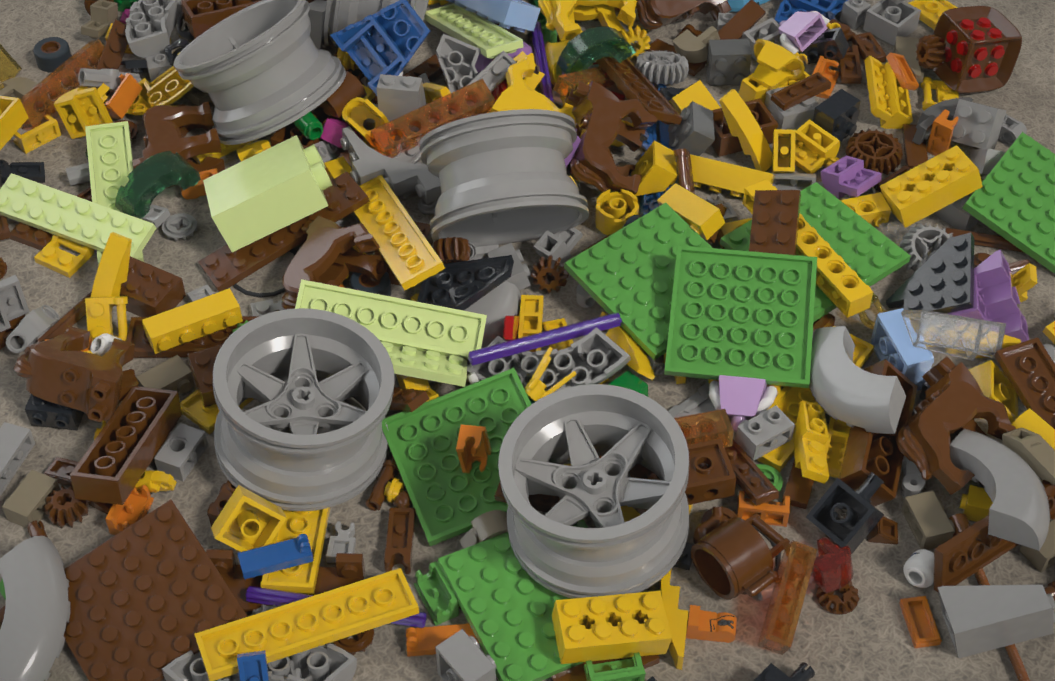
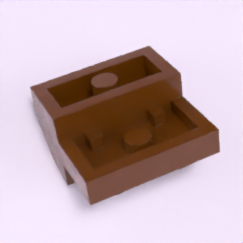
M346 71V77L339 88L319 106L323 108L325 114L339 118L349 101L356 97L364 98L367 96V93L361 82L353 74Z

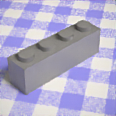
M6 422L0 428V496L35 445L30 429Z

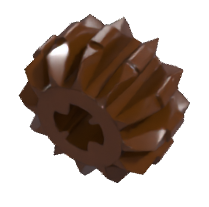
M932 34L919 39V43L916 44V60L919 61V66L934 69L943 65V61L946 60L945 53L947 51L945 50L946 43H943L942 37Z
M447 237L434 241L433 249L443 264L469 260V240L462 237Z
M549 255L548 259L542 256L539 262H534V270L531 271V277L534 278L533 285L540 284V291L547 288L549 294L553 288L558 292L561 286L564 287L566 285L569 273L564 269V264H560L561 258L558 257L556 260H553L552 255Z
M72 485L68 489L61 486L60 491L52 490V496L46 497L47 505H45V512L53 525L58 523L63 528L68 523L73 528L75 521L82 523V516L88 515L89 501L75 499Z

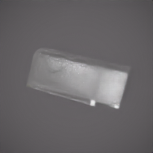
M903 310L901 312L914 347L971 361L977 355L996 359L994 357L996 351L1002 349L1006 323L926 310Z

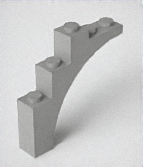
M350 126L342 129L343 138L340 139L343 149L349 152V158L352 163L350 176L359 186L382 175L396 196L416 189L417 195L422 197L426 204L438 200L442 194L440 178L431 174L428 171L427 165L398 161L382 155L365 144Z

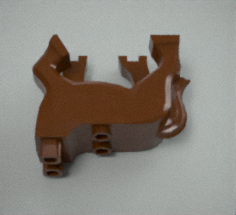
M636 0V9L640 23L650 30L669 25L681 18L687 20L694 16L696 12H701L704 15L710 13L714 21L718 20L719 13H728L732 10L728 0Z
M578 81L574 90L570 89L567 92L564 101L573 106L572 114L575 117L576 133L581 139L568 165V169L578 182L591 184L601 193L607 190L621 192V189H624L635 195L638 192L642 175L634 174L629 176L635 170L636 165L616 166L608 147L616 139L635 152L641 147L642 141L639 139L642 135H645L646 131L639 128L651 127L658 119L650 114L638 99L619 100L611 91L594 81L590 84ZM625 117H630L634 127L625 124L621 120Z
M204 102L201 106H187L185 104L177 106L157 105L146 110L144 113V126L147 136L143 137L146 148L142 151L143 158L132 160L135 174L147 172L136 175L139 189L151 187L153 193L181 183L180 181L184 176L216 168L218 173L225 170L224 160L220 158L206 156L201 164H196L188 159L201 154L222 152L216 128L212 129L214 122L209 102ZM203 128L209 131L205 134L185 137L192 129Z
M317 216L314 221L307 220L302 227L305 235H308L307 240L294 256L283 275L282 285L286 293L282 297L281 305L284 309H295L301 279L339 286L351 271L367 275L379 282L389 266L382 255L362 254L380 248L364 224L358 223L341 228L335 222ZM356 245L360 252H357L353 246Z
M68 326L64 334L26 347L24 350L25 354L17 358L13 369L18 376L26 378V390L43 400L81 410L87 414L90 420L97 422L109 421L118 408L119 402L123 401L133 386L138 387L139 385L133 369L122 370V367L134 358V343L114 338L110 349L103 356L82 352L81 350L89 347L90 331Z
M946 356L922 376L930 385L925 391L926 400H923L914 408L916 413L899 429L896 436V444L899 451L917 466L924 480H929L935 476L952 495L963 488L975 475L969 470L955 467L950 458V435L955 433L958 436L964 429H969L987 436L974 419L976 418L985 419L988 422L987 434L1001 440L1002 434L1016 430V427L1011 424L1004 404L983 395L977 381L962 362L955 365Z

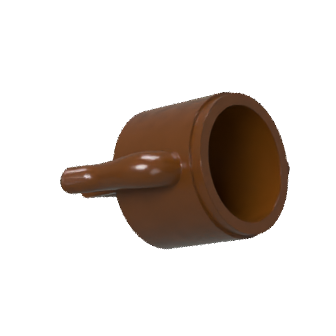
M713 506L711 518L701 523L694 530L692 537L695 545L691 549L693 564L702 580L719 597L731 600L738 597L744 591L750 597H754L773 582L779 580L778 573L773 570V558L788 547L790 540L782 537L764 522L759 514H754L746 520L739 517H731L721 524L723 520V506L718 508ZM754 527L775 543L776 546L769 550L766 542Z

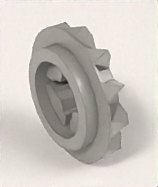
M174 214L163 222V234L168 239L174 238L175 241H178L180 238L186 240L187 236L193 237L194 232L197 231V221L189 214Z

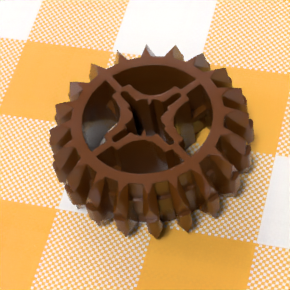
M869 128L866 132L860 130L859 133H854L850 137L845 150L846 156L864 160L865 169L873 170V168H878L880 173L886 175L890 171L894 172L899 167L903 156L902 144L898 142V138H893L892 134H886L885 130L883 132L877 129L871 131Z

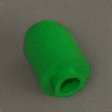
M311 112L294 121V125L308 139H318L323 133L322 123Z

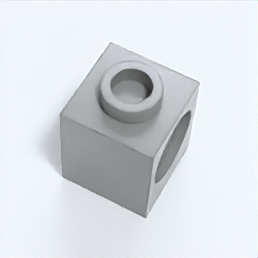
M864 0L846 1L843 4L840 22L855 30L864 24L866 11L870 9L871 5Z

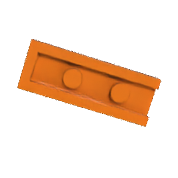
M469 623L423 628L409 627L406 629L407 657L436 654V646L461 629L468 636H473L476 640L477 638Z

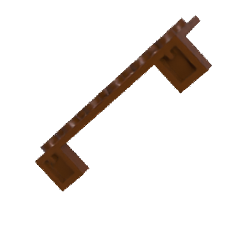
M206 550L209 558L245 612H253V610L261 608L262 605L273 606L246 601L248 587L261 588L263 575L244 579L241 566L236 565L233 550ZM337 553L336 567H319L314 594L307 595L314 596L364 580L363 554Z

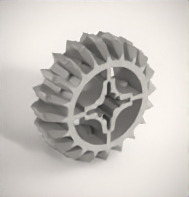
M660 50L641 53L637 56L635 64L638 70L651 83H657V85H672L673 83L683 82L687 78L689 71L686 57L674 52Z
M929 222L925 223L924 226L920 223L916 227L910 228L900 243V248L911 255L910 261L907 263V270L912 269L915 272L953 236V233L947 234L945 232L946 227L939 229L938 223L934 224L933 227ZM932 247V250L928 256L927 254L929 252V249Z

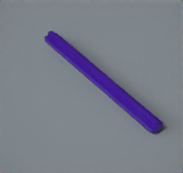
M537 21L534 31L531 32L538 73L540 71L545 74L540 82L541 94L554 103L541 23Z
M613 313L470 351L468 353V360L471 365H477L588 335L596 327L600 331L618 327L621 325L622 319L619 313Z
M249 586L246 592V601L283 606L313 595ZM419 611V614L392 623L423 628L426 624L427 615L425 612Z

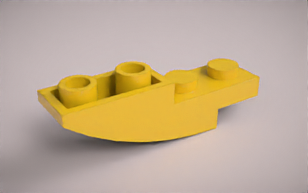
M802 400L799 406L795 430V467L801 469L803 477L825 484L829 479L824 446L829 439L825 411L817 403Z

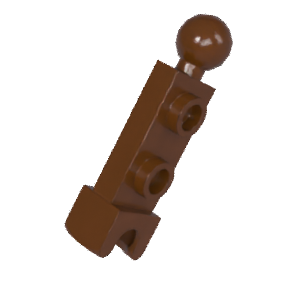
M400 491L393 500L396 508L389 509L384 567L385 572L392 571L394 565L402 564L405 567V574H410L412 568L415 508H410L412 501L408 492Z

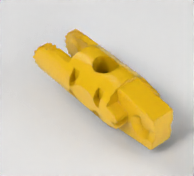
M145 470L135 487L141 491L142 486L146 485L150 492L157 493L159 491H173L177 482L171 474H166L163 471Z

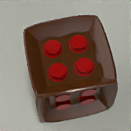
M968 6L946 10L940 16L933 33L942 37L943 43H946V60L943 61L942 66L932 70L949 88L956 92L974 93L999 89L1008 82L1015 67L1022 46L1021 33L1000 11L989 6Z

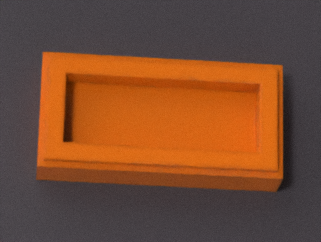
M890 52L886 59L901 87L915 91L919 84L904 55Z
M926 596L900 599L899 604L914 648L941 645L942 640Z

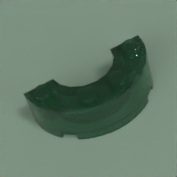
M604 26L589 28L571 39L563 49L556 67L557 80L575 87L578 81L585 83L586 72L596 60L603 57H612L621 63L635 54L636 51L626 38L614 28Z
M165 151L155 154L139 164L127 176L130 180L125 187H120L116 196L115 207L122 213L141 219L149 212L154 198L165 188L177 184L185 190L190 186H195L201 180L200 174L177 152L173 154L171 151Z

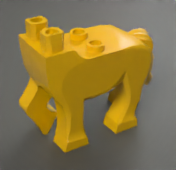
M538 0V6L541 8L540 11L547 19L546 28L551 31L556 29L561 41L566 40V38L568 40L575 39L578 51L585 50L580 44L583 36L592 37L583 32L578 23H575V20L585 21L598 18L606 33L607 42L618 44L617 38L618 36H623L622 30H625L619 20L629 27L633 26L636 18V0ZM614 7L620 9L618 16L615 14Z
M533 53L528 54L521 61L509 66L506 72L508 88L502 92L489 112L521 109L550 110L569 115L575 121V117L572 114L573 106L564 102L568 86L563 84L560 92V99L563 104L561 109L545 95L535 91V88L545 74L540 71L538 75L534 73Z

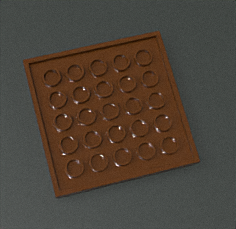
M171 499L64 569L66 578L69 580L68 601H70L69 622H66L64 637L89 681H162L165 679L162 668L189 651H192L194 655L200 652L195 633L248 617Z

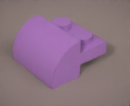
M844 156L821 171V179L825 189L838 199L846 194L850 197H858L879 183L882 178V173L865 169L864 160L850 156Z

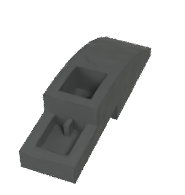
M970 97L954 98L927 108L920 116L916 126L917 131L912 141L920 145L924 140H929L933 121L945 109L950 111L947 120L952 121L958 100L973 101V99Z

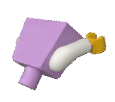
M818 11L796 12L787 21L783 20L780 22L778 31L781 35L780 42L782 47L798 56L808 65L807 56L799 54V51L803 52L826 29L840 28L841 26L839 23H829L830 20Z
M719 375V380L708 379L709 398L715 410L721 412L723 418L731 419L730 431L736 433L737 427L741 422L756 417L765 409L768 410L773 404L776 395L781 392V386L768 385L765 379Z

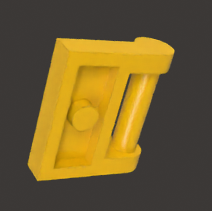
M930 77L923 78L921 88L924 95V101L922 102V109L924 111L939 102L958 98V92L949 88L943 81L932 80ZM931 89H936L937 102L932 100Z
M53 235L52 240L34 256L36 263L70 278L94 255V249ZM62 245L80 254L75 256L59 247Z
M128 297L85 298L87 331H90L89 338L92 337L93 341L104 333L113 335L111 304H115L117 307L119 335L113 336L126 341L128 335L126 316Z

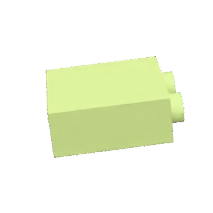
M296 135L203 180L211 217L231 252L243 248L328 206L323 190L333 185L325 170V164L314 144L304 149Z

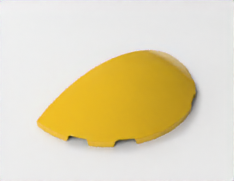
M172 66L150 83L146 78L138 82L143 89L126 113L144 115L146 110L153 106L170 105L185 95L193 85L189 80L182 79L175 67Z

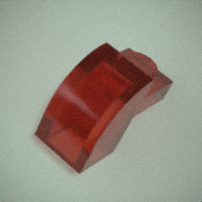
M827 537L817 540L819 556L811 559L813 579L827 594L846 586L853 579L854 571L851 550L848 545L839 548Z

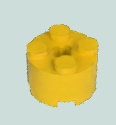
M621 189V192L610 193V190H607L597 198L596 228L607 236L622 229L625 222L631 216L639 215L638 198L632 192Z

